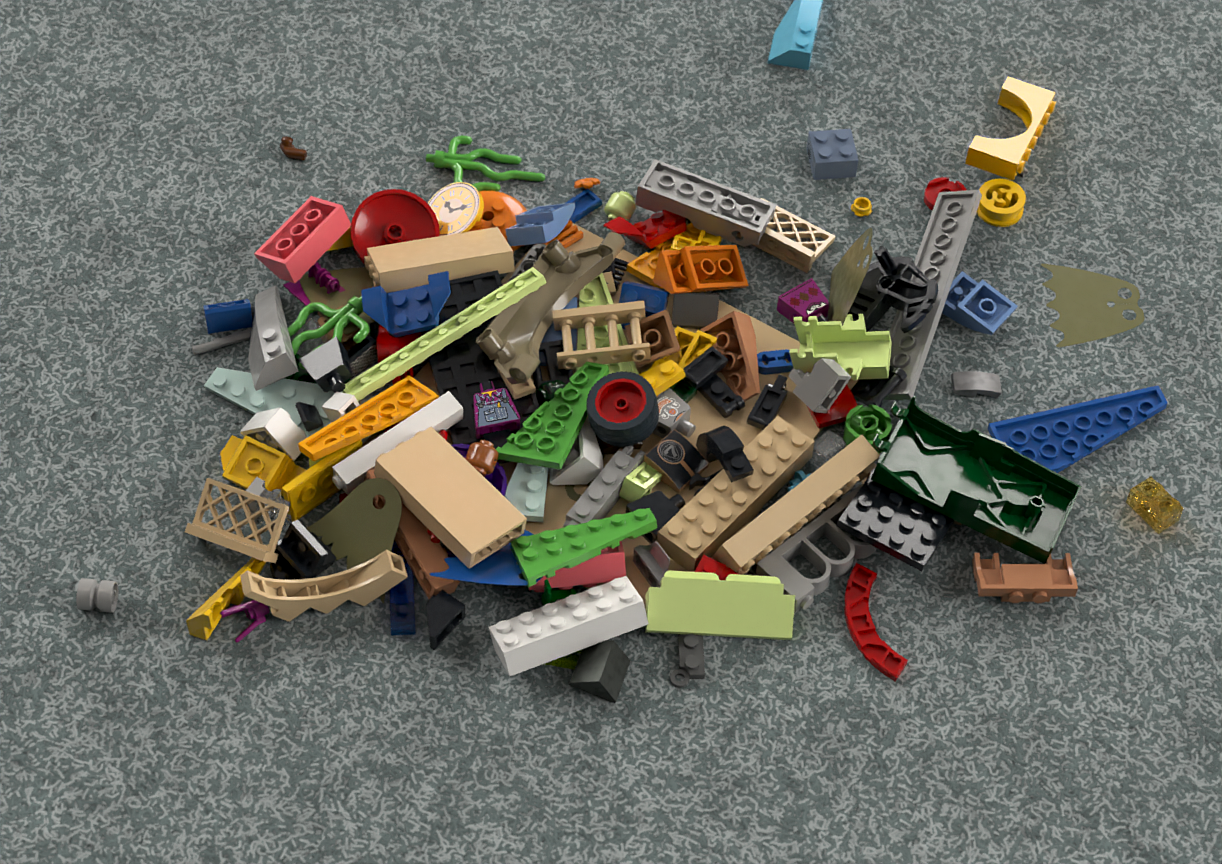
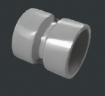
M80 579L76 599L78 610L93 611L97 607L100 612H115L118 601L117 581L102 580L99 584L96 579Z

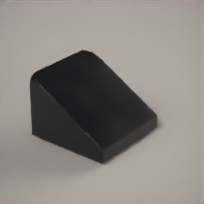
M302 402L296 403L295 406L306 431L310 432L323 426L322 419L315 406Z

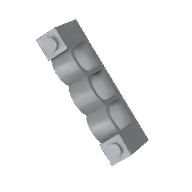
M861 485L757 563L756 576L777 577L780 579L781 584H784L783 595H795V613L802 608L807 609L814 601L813 596L824 592L828 587L830 577H841L847 574L852 569L854 558H866L875 551L876 547L865 541H854L836 526L839 518L862 487ZM825 535L846 555V558L832 560L826 557L813 543ZM798 554H801L823 576L817 579L806 578L788 562Z

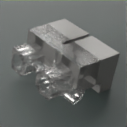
M258 477L254 479L246 490L247 492L287 505L290 509V502L282 498L281 490L274 489L269 491L265 489V481ZM257 500L248 504L251 514L260 510ZM274 507L267 511L271 522L277 519L280 511L279 508ZM263 515L254 519L256 524L262 527L266 526ZM286 515L282 530L290 523L291 515Z

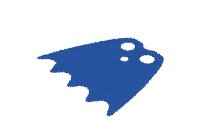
M525 529L524 534H522L521 536H530L534 534ZM510 543L470 569L458 557L444 559L449 566L447 570L429 574L434 577L474 583L511 586L528 585L526 580L518 577L522 571L519 565L516 564L517 561L511 551Z

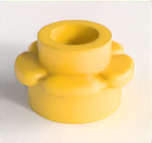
M865 197L856 198L854 204L851 205V211L856 216H868L872 212L871 202Z

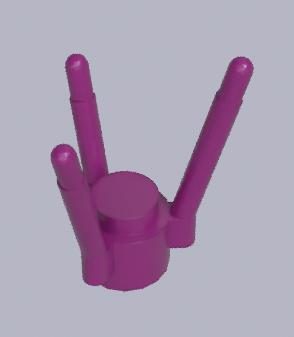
M251 600L220 612L221 618L245 611L249 620L255 619L249 627L235 638L236 643L246 637L259 624L266 622L265 615L270 613L268 605Z

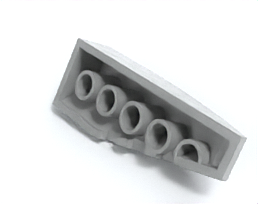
M276 285L256 294L248 362L256 391L298 372Z

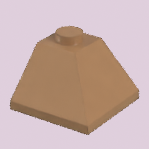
M667 309L641 319L639 322L642 343L650 344L651 359L636 362L638 367L681 351ZM628 324L625 326L630 345H632L631 325Z

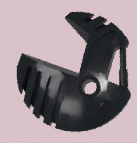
M880 246L879 250L874 251L878 261L869 265L848 314H852L853 321L859 319L858 314H863L866 332H868L884 316L888 309L893 307L903 312L900 328L903 333H907L922 322L926 314L931 311L932 304L935 303L939 291L936 280H929L923 275V272L915 266L912 258L891 257L887 248ZM912 275L921 279L925 284L911 281Z

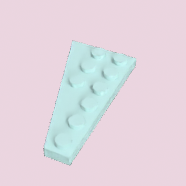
M217 367L204 385L208 391L253 415L258 412L281 407L290 414L293 422L304 430L307 438L331 424L322 406L335 393L332 390L324 392L318 384L283 378L256 391L251 373ZM302 402L315 406L322 419L323 426L310 432L306 431L295 406L296 403Z

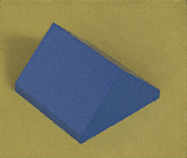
M249 299L203 306L208 334L252 327L253 320Z

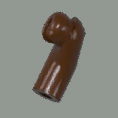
M282 137L280 149L288 158L305 161L307 150L295 148L291 137Z

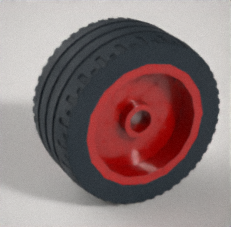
M627 371L608 374L600 378L592 386L587 397V414L590 425L597 437L611 446L629 447L637 445L646 440L654 432L658 424L659 406L655 391L651 384L639 374Z

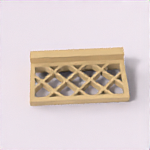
M776 206L773 222H769L759 244L752 245L808 273L812 268L813 262L834 242L835 236ZM778 218H785L788 222H779ZM781 228H791L792 232H782ZM796 228H804L807 231L797 232ZM741 232L738 233L737 237H742ZM815 237H821L826 241H816ZM800 238H810L811 242H801Z
M207 478L193 523H187L185 533L261 561L276 563L279 554L275 553V549L289 506ZM213 485L218 487L221 494L215 500H212L210 495ZM237 493L241 503L232 508L228 497ZM257 500L260 510L251 514L248 504ZM224 501L227 511L218 515L215 505ZM274 507L279 508L280 511L277 519L271 522L267 511ZM243 508L247 518L238 523L234 512ZM210 509L214 519L208 523L202 522L204 512ZM263 515L266 526L258 530L254 519ZM230 516L233 526L224 530L221 520ZM249 523L253 533L244 537L240 527ZM269 530L271 535L269 545L263 544L260 534Z

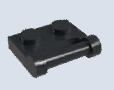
M563 340L540 344L539 352L544 351L549 380L543 381L539 364L532 373L533 384L536 387L535 392L545 382L561 380L566 385L570 382L569 378L573 375L572 369H559L557 353L564 352Z
M890 366L888 378L860 379L850 391L856 401L867 406L871 404L881 407L883 405L882 401L899 382H903L907 378V374L899 367L894 368Z

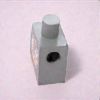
M668 388L656 396L659 406V420L652 433L665 438L675 429L686 437H690L696 428L695 425L689 422L691 408L675 392Z

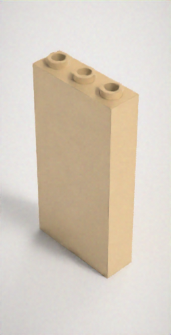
M498 227L367 248L368 256H364L366 270H369L370 278H373L374 286H381L387 293L429 284L428 275L445 271L449 272V280L498 270L499 274L515 272L513 250Z
M432 427L417 432L413 438L399 443L393 450L381 454L375 461L374 475L377 478L391 482L399 492L401 502L469 569L524 534L527 518Z

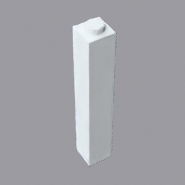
M449 391L333 466V483L339 490L343 489L347 495L350 494L358 485L363 483L367 471L375 469V461L381 454L388 453L399 443L408 441L417 432L424 431L429 427L434 428L438 433L442 429L447 430L463 419V407Z

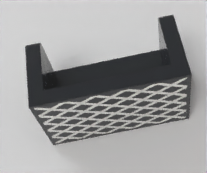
M369 335L347 352L353 374L350 379L355 378L378 358L377 341Z

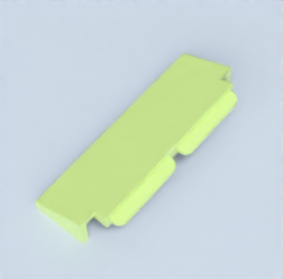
M667 571L660 581V587H649L645 594V611L648 625H645V632L791 640L795 595H783L784 584H781L779 578L773 576L730 574L726 580H719L718 575L715 573Z

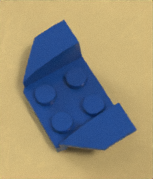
M445 271L428 275L429 284L391 293H387L381 286L361 290L363 311L394 337L432 330L439 326V313L451 293L449 272Z

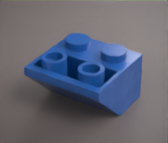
M625 281L622 284L619 303L644 301L645 316L649 317L666 310L670 293L662 288ZM630 323L621 324L622 329H625V326Z

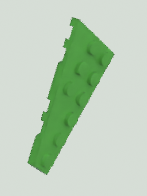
M586 362L569 378L570 382L563 389L559 388L554 393L555 397L549 402L545 401L523 422V427L516 434L512 433L507 438V443L502 448H496L499 453L498 459L561 470L588 416V393L600 378L609 374V366Z
M650 508L637 509L634 512L615 514L599 520L593 519L578 525H568L552 531L546 530L539 534L520 536L510 542V548L528 586L531 587L536 584V579L543 576L550 578L556 575V570L563 567L570 569L600 555L601 550L608 546L612 549L620 546L619 541L626 538L635 539L657 529V520Z

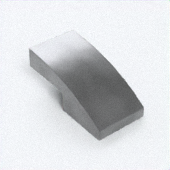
M975 371L953 372L951 374L954 394L974 398L977 393L998 398L1002 394L1000 376L997 374Z

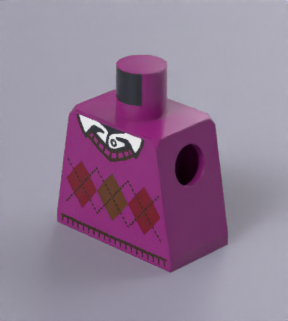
M812 278L778 296L776 310L793 324L794 317H802L803 322H809L810 316H817L818 322L829 321L826 318L828 316L829 302Z

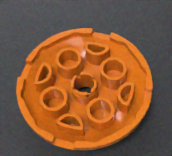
M478 191L482 195L484 202L483 214L480 221H476L469 231L498 227L508 242L505 229L516 225L515 216L527 211L520 201L508 194L498 191ZM524 245L510 246L513 250V254L515 250Z

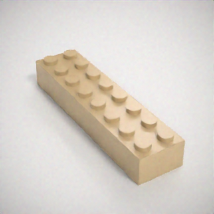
M777 416L743 449L754 469L753 475L731 483L725 470L722 469L658 531L657 542L668 557L689 572H695L703 555L711 558L723 543L729 540L795 475V472L800 470L812 458L815 441Z
M860 435L723 543L712 559L728 566L739 575H745L754 564L757 565L769 552L782 545L789 536H794L802 529L803 525L814 520L824 508H829L837 501L838 497L844 496L858 481H863L875 469V462L880 455L866 438Z

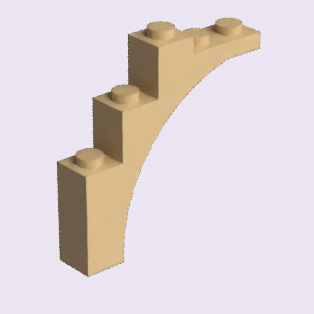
M388 550L351 569L317 578L298 580L264 578L248 570L240 575L244 596L270 606L273 616L286 621L293 620L310 607L328 614L347 600L366 606L408 577L403 557Z

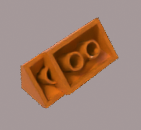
M737 245L685 246L680 250L659 252L653 283L671 294L746 288L749 286Z

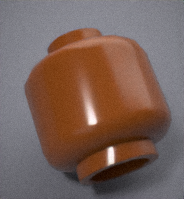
M486 440L472 443L465 457L483 477L493 473L499 456L498 451L493 447V443Z

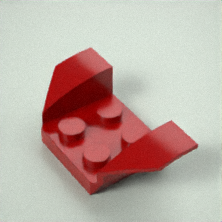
M667 210L651 215V218L643 222H637L634 225L620 216L603 224L604 227L612 232L625 235L628 239L650 249L687 230L686 218Z

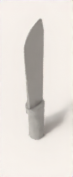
M252 328L192 346V352L194 355L249 340Z

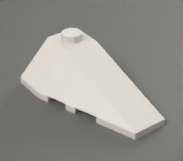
M588 416L561 470L549 468L550 483L552 485L588 484L604 468L603 456Z

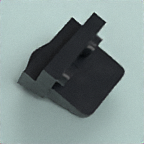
M299 520L290 523L283 539L278 540L275 553L279 555L276 563H270V570L273 579L298 580L316 578V576L334 564L336 556L315 533L309 532Z

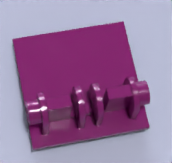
M318 262L308 270V277H315L316 284H319L320 287L325 286L328 294L337 290L339 292L345 291L340 286L339 280L333 278L331 273L325 268H321ZM300 280L296 283L288 282L283 284L305 306L311 303L301 286Z

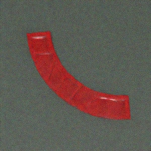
M856 563L849 576L844 596V613L848 630L862 655L882 674L896 682L907 665L908 660L895 652L885 641H882L875 631L876 628L869 611V595L877 578V573Z

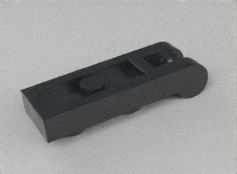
M717 374L697 389L724 418L732 415L734 410H741L745 407L742 397L736 395Z

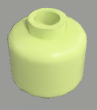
M625 191L613 193L604 208L608 216L607 219L611 221L620 216L629 221L636 210L634 197Z

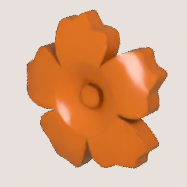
M595 178L579 179L575 181L574 188L579 189L583 187L585 190L587 188L590 189L593 188V185L600 184V180Z

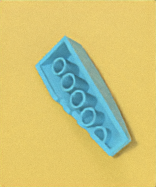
M823 0L793 1L774 32L768 59L769 64L809 70Z

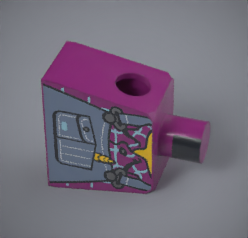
M492 381L482 382L479 385L481 393L473 395L476 439L483 438L485 433L509 428L511 432L520 430V416L507 389L495 390Z

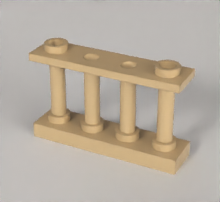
M644 301L552 311L555 331L562 330L564 352L557 353L559 369L582 367L586 362L611 364L629 361L641 362L651 359L650 344L642 343L639 323L641 319L646 318ZM630 323L632 345L619 346L616 324ZM607 325L610 347L596 348L594 327ZM571 329H585L586 350L573 351Z

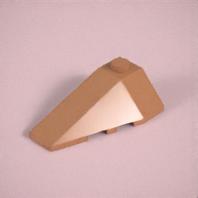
M733 311L700 329L704 333L717 337V342L712 347L729 359L728 365L719 371L726 378L729 388L736 395L741 396L744 402L760 394L756 335L750 316Z

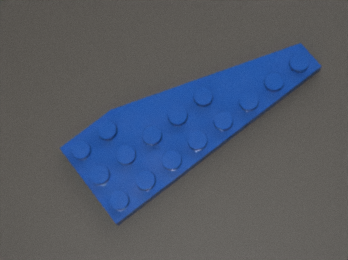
M1159 385L989 423L988 431L992 438L1005 442L1006 445L1014 448L1020 454L1059 473L1166 409L1168 402Z

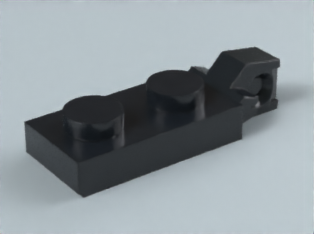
M779 374L774 385H765L747 418V424L764 430L776 418L787 397L788 391L785 390L787 377Z

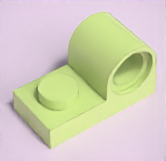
M643 462L625 477L619 496L629 502H633L649 495L652 488L661 481L662 474Z

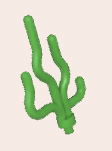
M470 136L454 137L449 143L448 153L436 150L435 154L426 155V162L434 163L435 168L447 167L452 169L455 173L454 183L462 182V169L480 171L487 178L494 181L519 179L543 182L545 180V175L542 173L516 170L498 173L492 171L483 163L473 162V160L479 157H487L495 162L520 164L522 160L519 156L498 154L486 148L476 149L468 154H456L459 144L469 145L472 143ZM479 182L471 184L478 191H500L501 188L497 183Z
M362 295L359 298L353 296L347 301L345 306L339 309H331L321 302L310 303L300 311L296 321L288 327L291 337L302 328L312 312L319 311L325 316L330 317L320 328L302 332L292 340L294 356L303 342L323 337L333 328V338L337 337L341 342L343 329L350 322L360 328V331L353 337L356 343L363 341L370 330L369 324L358 316L364 312ZM299 362V367L301 369H305L303 365Z

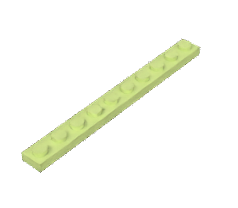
M530 268L347 382L342 392L354 395L357 401L363 400L373 391L382 388L389 381L397 376H401L405 371L422 363L432 354L441 351L448 344L460 339L464 334L479 327L493 316L500 314L501 311L519 302L520 299L531 292L538 290L539 287L546 284L544 276L535 268Z

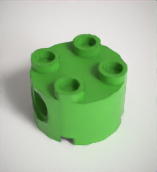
M871 404L869 407L858 405L851 409L845 422L842 440L844 446H848L860 435H863L880 455L882 451L874 447L873 440L876 434L884 442L889 440L892 430L890 415L884 409Z

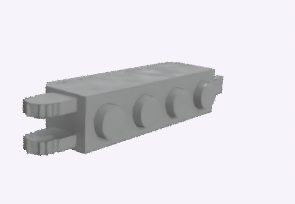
M626 446L622 451L618 450L566 514V522L563 527L586 523L593 519L605 518L621 498L619 493L625 477L644 461L645 452L641 450L632 458L630 455L633 452V446Z

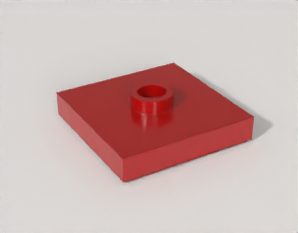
M846 384L827 413L813 412L808 406L807 408L818 429L845 422L850 410L858 406Z

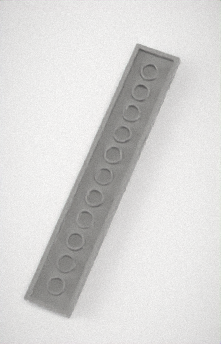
M980 190L939 192L914 264L929 280H936L939 291L935 303L932 304L931 311L926 314L922 322L907 333H903L900 328L903 312L897 310L890 329L892 341L890 366L894 368L899 367L904 370L907 378L903 382H899L884 400H911L914 395L982 197ZM912 275L911 281L925 284L921 279Z

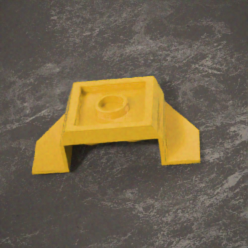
M232 435L220 453L224 471L222 476L224 479L247 489L254 479L258 477L265 481V494L269 499L282 497V487L306 471V469L296 465L287 454L246 435L243 439Z

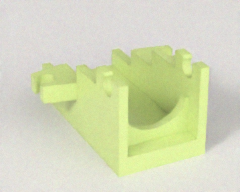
M847 314L843 326L841 321L818 322L817 316H810L809 322H803L802 317H794L800 348L799 353L798 349H790L789 353L794 369H801L804 373H811L814 364L821 358L835 360L851 376L850 380L888 378L892 347L890 332H866L863 314H858L859 319L857 321H853L852 314Z

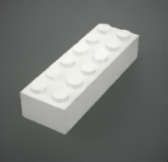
M627 576L615 578L600 586L591 587L589 590L570 595L557 602L548 603L530 612H524L514 618L500 621L495 625L489 626V630L498 657L509 676H513L648 625V620L642 598Z

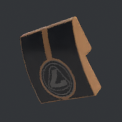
M675 429L644 456V462L662 474L661 481L678 493L690 484L693 475L701 474L709 465L695 446Z

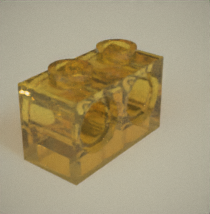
M1151 476L1130 489L1126 503L1157 534L1178 522L1183 511L1180 502L1173 498Z

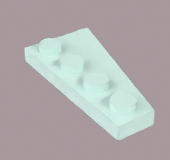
M518 463L507 486L505 498L527 518V521L543 522L549 468Z

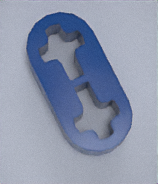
M790 350L758 353V373L769 375L791 372L794 367L789 353Z

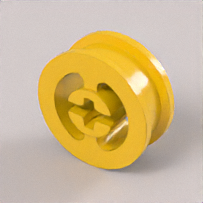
M992 179L980 187L979 190L982 197L977 214L984 222L996 227H1007L1014 225L1022 218L1026 195L1020 185L1008 179Z

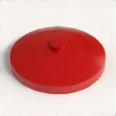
M401 189L382 190L367 197L356 209L350 228L353 249L363 264H365L364 256H368L367 248L440 236L437 217L429 204L418 195Z

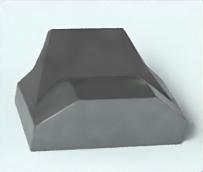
M658 542L646 546L639 545L634 548V564L651 587H660V581L668 571L670 558Z

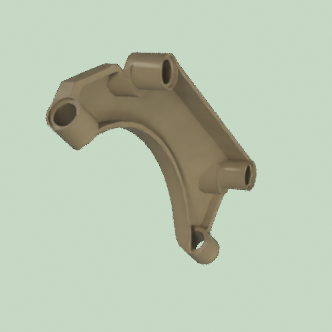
M610 232L599 246L576 251L575 253L573 251L568 253L559 240L549 243L532 266L544 276L546 284L523 297L519 302L501 311L477 338L476 343L491 360L496 359L494 364L512 385L527 382L540 364L539 348L545 333L553 322L552 311L563 310L588 283L612 264L625 245L621 235Z

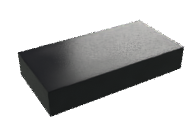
M710 347L683 369L686 375L683 379L692 387L698 389L728 365L729 359L714 347Z

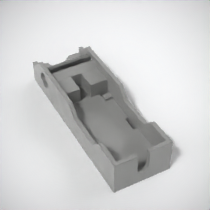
M656 159L638 185L635 205L652 212L667 210L688 218L695 228L705 230V232L715 236L719 235L725 240L744 247L751 244H759L760 238L765 233L771 219L773 220L776 210L775 204ZM739 232L742 235L741 239L736 238Z

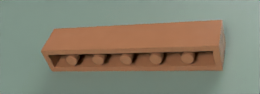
M374 469L367 471L364 481L377 478L374 475ZM376 495L373 499L377 509H382L385 506V498L382 495ZM402 503L400 523L394 540L425 594L430 599L433 595L436 596L442 589L449 594L455 592L460 582L459 580L429 575L430 573L442 572L449 568L448 564L444 561L445 558H448L447 551L441 547L440 543L431 542V536L427 532L428 528Z

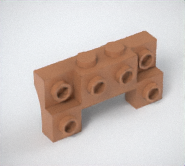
M974 553L972 564L979 596H1001V602L1043 603L1050 602L1051 597L1076 596L1078 586L1072 568L1070 553H1065L1064 559H1052L1050 554L1045 564H1002L1001 569L998 553H993L992 559H980L979 553Z

